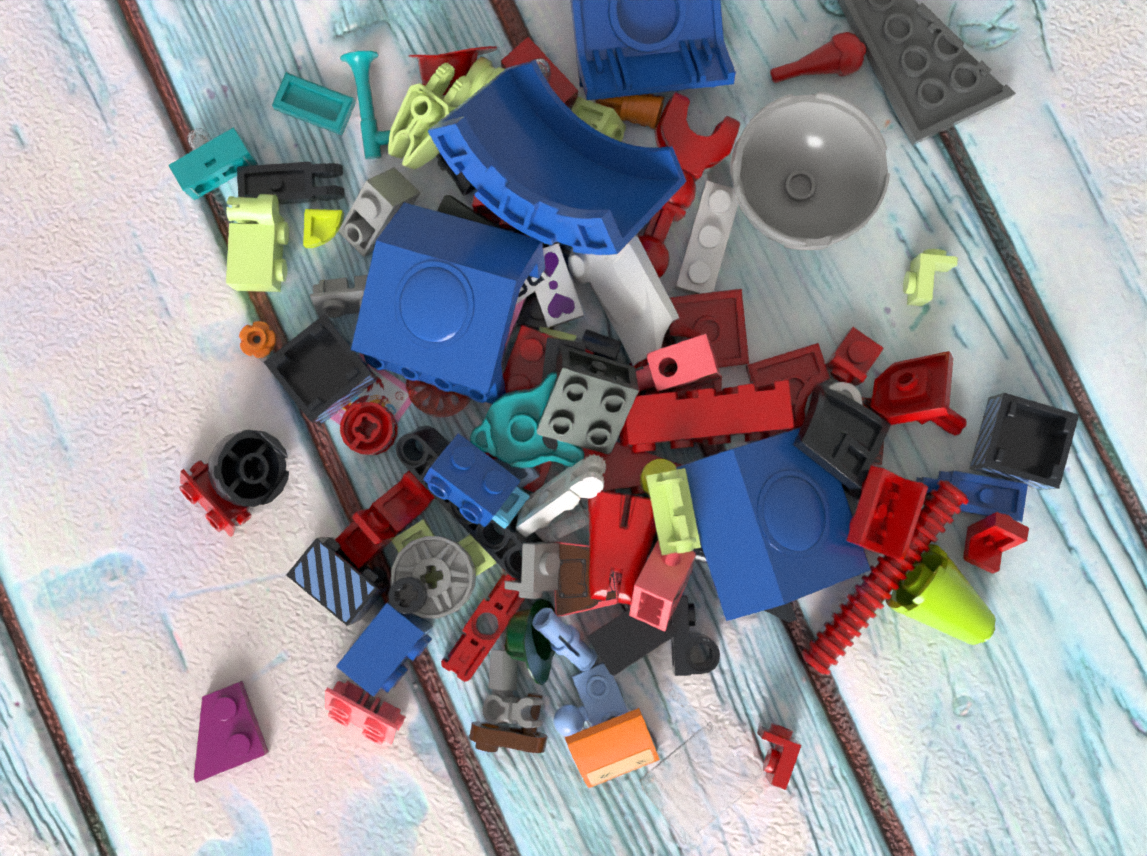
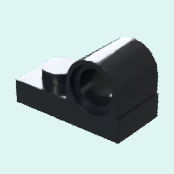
M683 594L670 620L677 632L676 636L671 639L672 672L675 676L709 673L719 663V647L711 638L704 634L689 633V626H695L696 623L694 603H688V597ZM699 643L708 645L710 653L707 660L702 663L691 661L690 651L693 646Z

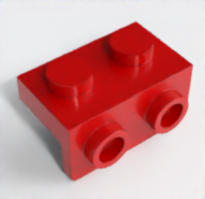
M871 465L868 476L862 485V494L856 513L851 519L850 531L846 541L872 552L904 560L928 486L921 482L904 479L884 468Z

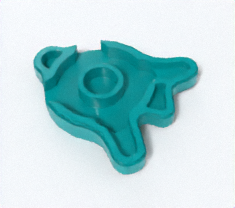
M556 371L549 373L542 383L534 388L508 392L496 399L490 406L482 423L476 426L470 435V442L481 451L498 457L501 461L510 464V467L515 468L535 467L548 461H555L572 467L585 457L581 447L558 441L557 449H549L544 445L542 436L537 434V425L557 378Z

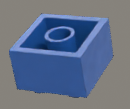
M387 602L336 667L373 697L382 689L388 693L408 671V668L403 665L409 658L414 661L432 641V638L427 634L433 628V625L424 618L412 613H400L392 607L390 602Z

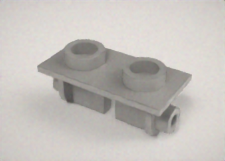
M368 275L354 276L355 288L350 289L347 277L320 280L319 284L313 285V294H310V298L319 318L323 314L330 318H337L346 314L359 313Z

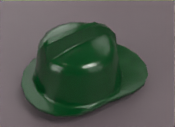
M545 599L537 600L530 609L513 614L507 625L504 644L505 651L510 658L526 662L532 679L539 685L547 682L552 659L555 651L551 648L550 641L532 625L535 615L544 608H551L556 614L555 608L550 601Z

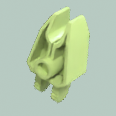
M449 63L439 66L426 86L419 83L409 87L391 127L388 154L401 159L404 157L402 165L405 167L417 169L439 154V150L427 130L461 105L472 89L471 80L466 76H462L453 83L454 85L446 96H443L455 73L454 67Z

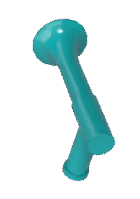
M354 51L340 56V60L346 62L351 67L355 77L365 159H380L382 157L380 146L389 144L390 130L378 131L377 120L374 115L370 86V67L373 60L378 58L379 54L374 51Z

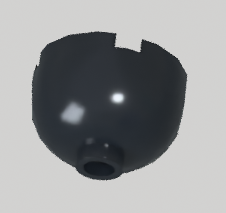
M242 430L229 434L215 445L209 457L208 476L211 486L221 498L237 506L255 507L268 504L282 493L289 479V471H286L285 458H288L286 449L276 437L265 431Z

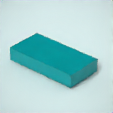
M285 72L272 107L276 111L342 136L356 101L352 97Z

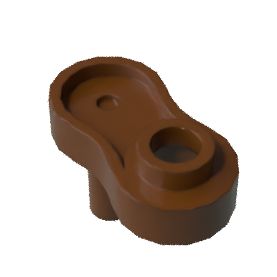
M528 693L527 697H539L543 699V695L541 694ZM533 705L530 713L534 720H539L541 705ZM480 721L471 723L469 739L476 742L475 748L486 752H498L499 747H505L529 753H544L548 738L546 734L538 732L537 727L514 728Z

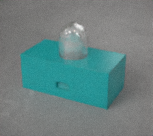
M234 127L214 139L211 138L206 130L195 128L189 132L187 137L193 151L168 166L182 190L195 201L236 177L238 166L257 165L258 162L243 137Z

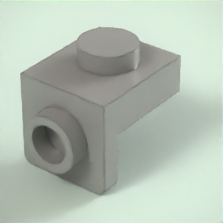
M523 543L522 577L520 580L505 581V589L519 591L520 598L528 599L542 598V592L558 590L560 543Z

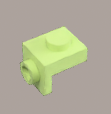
M927 249L910 262V271L905 273L903 281V292L908 294L907 305L923 306L933 299L935 271L948 272L957 266L958 257L946 256L947 252L940 249Z

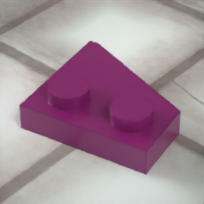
M243 681L202 697L194 769L195 783L269 753Z

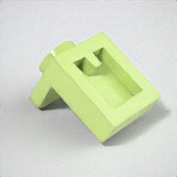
M580 97L576 99L571 108L574 114L595 130L622 142L626 125L614 109Z

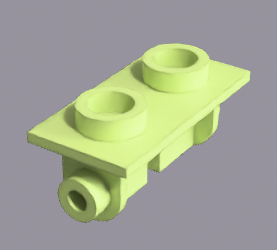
M686 469L647 475L646 479L661 555L676 552L685 553L701 548Z

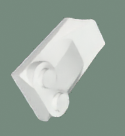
M637 234L618 254H581L573 252L572 249L568 258V267L571 274L581 283L589 282L617 332L633 366L646 359V354L661 349L668 327L679 319V316Z

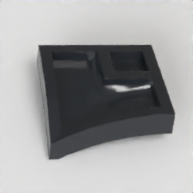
M819 385L814 387L807 414L793 445L845 486L853 490L861 488L891 425L860 403L835 390Z

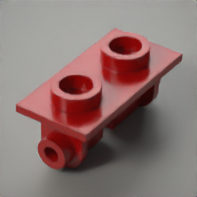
M201 460L196 462L189 469L192 473L190 476L182 469L180 471V483L182 484L179 487L180 491L190 503L194 505L198 502L208 512L205 514V517L218 532L224 530L232 537L235 529L234 523L237 521L240 525H243L252 517V514L248 511L250 506H237L217 494L211 486L208 476V463L204 464Z

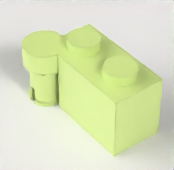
M259 194L258 198L229 196L227 204L232 205V208L227 207V216L229 221L235 220L237 223H229L226 284L236 291L281 292V281L285 282L287 278V262L282 258L283 245H287L289 242V226L279 214L277 195Z

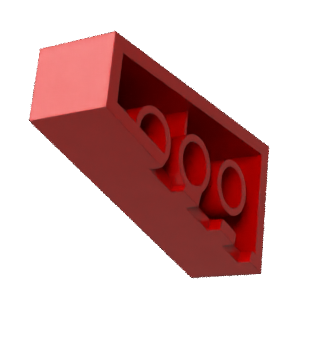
M789 380L774 381V383L755 387L754 384L723 388L721 391H716L715 388L687 391L685 394L670 392L636 396L619 434L620 446L632 445L633 453L656 451L655 443L670 442L671 449L694 447L693 439L707 438L708 445L731 443V436L744 435L745 442L768 438L767 432L794 428Z

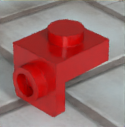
M408 470L401 480L373 502L370 508L386 517L390 523L389 529L396 536L424 513L435 497Z
M372 508L356 511L351 516L354 521L335 539L341 545L343 552L358 569L367 566L396 537L389 529L390 523L386 517L380 512L372 510Z
M995 512L967 527L963 559L994 574L1000 571L1002 552L1028 541L1029 527L1013 520L1009 515Z

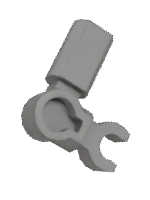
M491 650L489 689H492V695L487 697L483 704L485 719L491 724H519L523 728L542 726V721L534 720L531 717L530 711L533 705H543V700L539 697H525L521 699L513 695V690H517L518 660L510 658L505 650Z

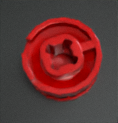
M359 402L352 405L344 413L340 422V434L343 442L352 451L364 455H379L394 445L398 436V423L394 414L388 408L374 402Z

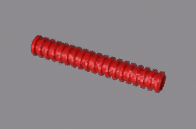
M940 480L937 483L939 485L937 491L932 489L930 492L932 497L929 500L924 499V507L921 509L906 558L900 560L886 555L883 557L878 556L876 560L879 563L876 566H870L871 572L868 576L864 574L861 577L863 582L861 585L856 584L854 586L856 591L853 595L848 593L846 604L840 603L839 608L841 610L838 613H832L833 620L824 623L825 630L816 633L818 638L816 641L811 640L809 642L810 648L808 650L803 649L801 652L803 659L823 675L831 673L830 667L832 664L837 666L839 655L845 656L846 651L844 649L847 646L852 647L854 645L852 639L855 636L859 638L862 635L860 629L869 626L867 621L870 617L875 619L877 608L883 609L884 604L882 602L885 599L890 600L892 598L890 592L893 589L897 591L900 588L898 585L901 579L905 581L908 578L905 575L907 571L913 572L915 561L921 562L923 558L920 555L924 551L927 553L930 551L928 545L931 542L936 543L938 541L937 534L939 532L943 534L946 531L944 528L945 524H951L954 521L951 518L953 514L959 515L961 512L959 507L962 504H968L967 496L946 480Z

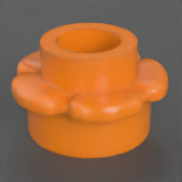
M255 321L253 325H245L239 334L241 339L240 348L248 356L254 355L256 358H263L270 354L276 344L275 332L270 330L269 325L262 321ZM256 336L260 337V342L258 343L254 342Z

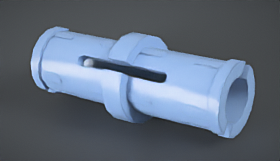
M544 608L535 615L532 625L550 641L551 648L558 655H565L579 671L584 672L592 668L597 660V654L580 639L579 631L575 627L566 625L551 608Z

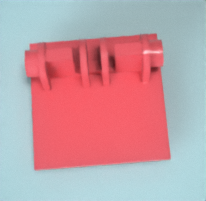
M338 681L333 690L327 687L325 690V709L329 710L328 716L344 726H348L351 722L364 729L362 735L374 743L382 745L386 741L392 745L396 731H399L406 718L400 714L401 709L384 701L376 714L374 712L381 701L377 697L370 710L365 708V705L370 698V694L367 692L360 704H357L364 690L349 681H346V683Z

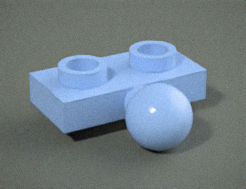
M603 662L592 666L587 671H581L571 676L583 706L564 705L556 711L553 721L556 730L560 734L570 736L580 732L585 721L589 720L591 726H595L628 712L614 676L609 673Z

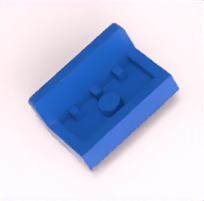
M459 433L440 454L423 478L434 495L444 500L448 499L460 508L459 511L464 518L472 523H479L484 527L491 521L520 483L518 478Z

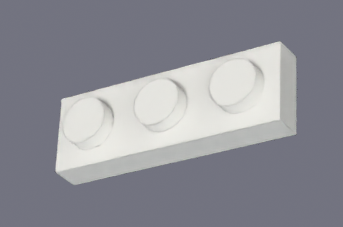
M706 180L675 286L676 290L690 294L714 291L739 204L734 188Z

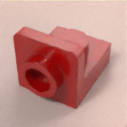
M852 327L828 359L826 366L832 370L830 375L838 382H847L857 386L867 378V372L884 348Z
M771 723L770 729L759 725L757 734L762 739L776 744L775 750L770 748L766 754L763 764V771H766L765 777L771 785L786 790L802 745L795 738H792L793 731L774 723Z

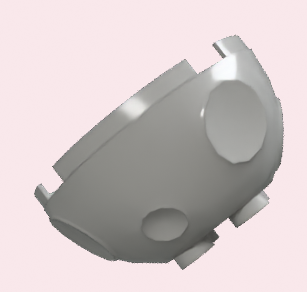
M825 92L799 96L789 94L766 105L744 128L734 146L730 163V175L733 181L734 193L740 209L749 222L767 238L784 245L786 248L796 250H822L849 238L862 229L880 207L886 194L890 177L886 159L887 146L873 120L854 103Z

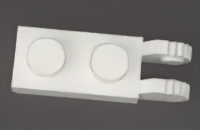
M595 454L593 456L589 455V457L567 468L529 495L530 497L519 510L516 530L527 537L537 529L547 527L552 519L563 511L573 509L581 498H593L596 496L597 492L603 490L604 477H602V474L605 473L606 464L603 457L595 456Z

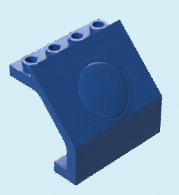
M570 0L579 87H583L586 100L734 84L736 71L724 42L721 0Z
M404 202L375 242L351 350L362 353L366 364L377 370L385 369L400 374L412 381L419 380L434 385L442 391H453L468 396L476 402L493 404L496 399L506 393L501 363L520 289L528 276L539 279L545 270L543 243L532 237Z
M801 428L676 467L677 470L686 469L699 539L726 621L787 604L871 570L864 548L846 541L853 516L842 483L793 445Z

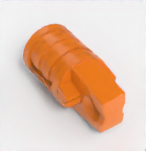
M650 93L595 99V102L614 109L622 121H630V123H637L644 127L648 126L650 129L655 130L662 113L665 97L655 96Z

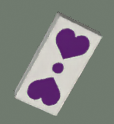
M559 243L543 248L545 270L543 272L550 281L535 291L548 329L584 317Z

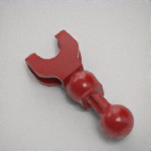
M678 92L667 102L654 134L658 148L673 146L686 182L649 220L644 234L638 236L659 279L665 274L669 266V252L664 241L672 221L678 222L685 217V210L690 208L695 200V182L701 178L704 170L714 167L730 154L740 128L738 120L726 116L723 121L715 126L710 136L697 135L690 129L686 120L690 104L689 98Z

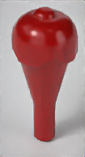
M843 32L832 36L829 42L801 59L772 68L770 70L771 80L773 83H778L803 75L838 74L840 77L851 75L862 67L866 46L853 33Z

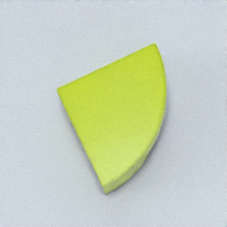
M305 209L303 246L305 248H315L329 242L338 233L343 223L344 212L342 210Z

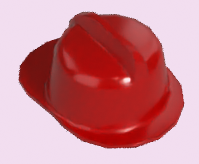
M477 47L438 55H408V57L417 58L422 84L425 86L439 66L444 63H449L453 66L455 73L443 95H446L459 77L467 75L479 55L494 52L497 50V47Z

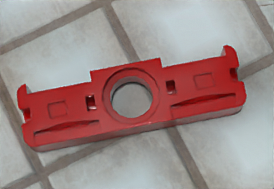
M503 574L488 595L490 600L484 598L462 629L464 633H462L447 657L450 659L443 658L441 661L443 668L453 671L464 682L472 678L508 625L510 618L525 600V598L519 597V591L505 589V581L516 580V578L511 577L509 574ZM483 613L494 614L498 620V628L492 634H483L478 630L477 619Z

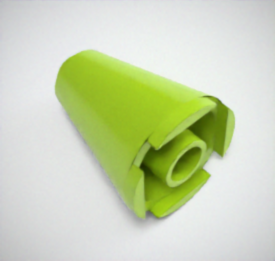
M929 544L930 551L920 555L923 558L921 562L915 561L913 572L908 570L905 574L908 578L905 581L902 579L899 581L898 585L900 588L897 591L893 589L890 600L885 599L887 605L898 613L970 645L986 642L994 634L995 615L948 554L938 545Z

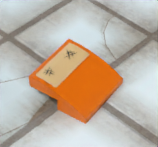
M639 708L565 737L572 757L588 788L660 760Z

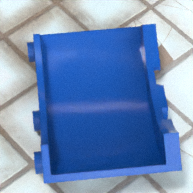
M536 60L506 68L427 130L452 171L456 175L461 172L467 180L478 190L474 196L494 214L532 238L551 246L555 242L572 246L573 252L592 255L618 254L686 182L673 146L661 148L635 146L620 142L595 130L574 114L557 96L542 74Z

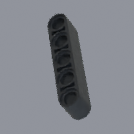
M427 425L420 426L402 436L396 444L397 457L401 463L507 574L520 580L522 577V557L519 551H522L523 543L543 542V540L535 532L525 537L516 530L518 514L515 515L505 529L502 527L504 535L496 532L493 525L496 522L492 519L486 527L479 523L475 524L468 521L460 513L459 507L448 499L444 500L434 495L428 488V484L423 480L429 468L449 445V442L435 428ZM415 440L421 442L424 453L418 450Z

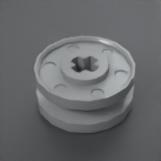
M424 536L411 541L398 553L391 569V586L395 581L407 577H414L422 581L427 588V601L420 610L412 614L421 618L438 619L457 612L469 601L475 588L476 569L471 555L459 543L446 537ZM431 566H435L436 571H442L443 579L437 581V588H433L432 582L426 583L425 575L431 573ZM408 583L406 590L399 591L398 595L399 600L405 599L403 605L409 607L411 601L418 599V591H412L414 586Z

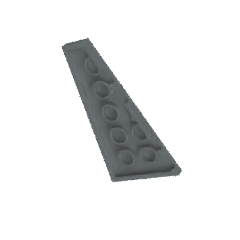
M837 0L854 34L860 39V42L865 44V55L912 146L1001 104L1016 94L1007 84L1003 86L990 74L992 69L982 60L978 62L963 47L964 42L923 3L919 5L915 0Z

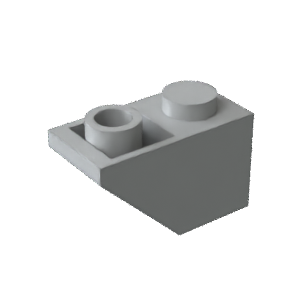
M395 167L366 180L338 232L365 257L374 250L377 238L403 203L414 205L420 192Z

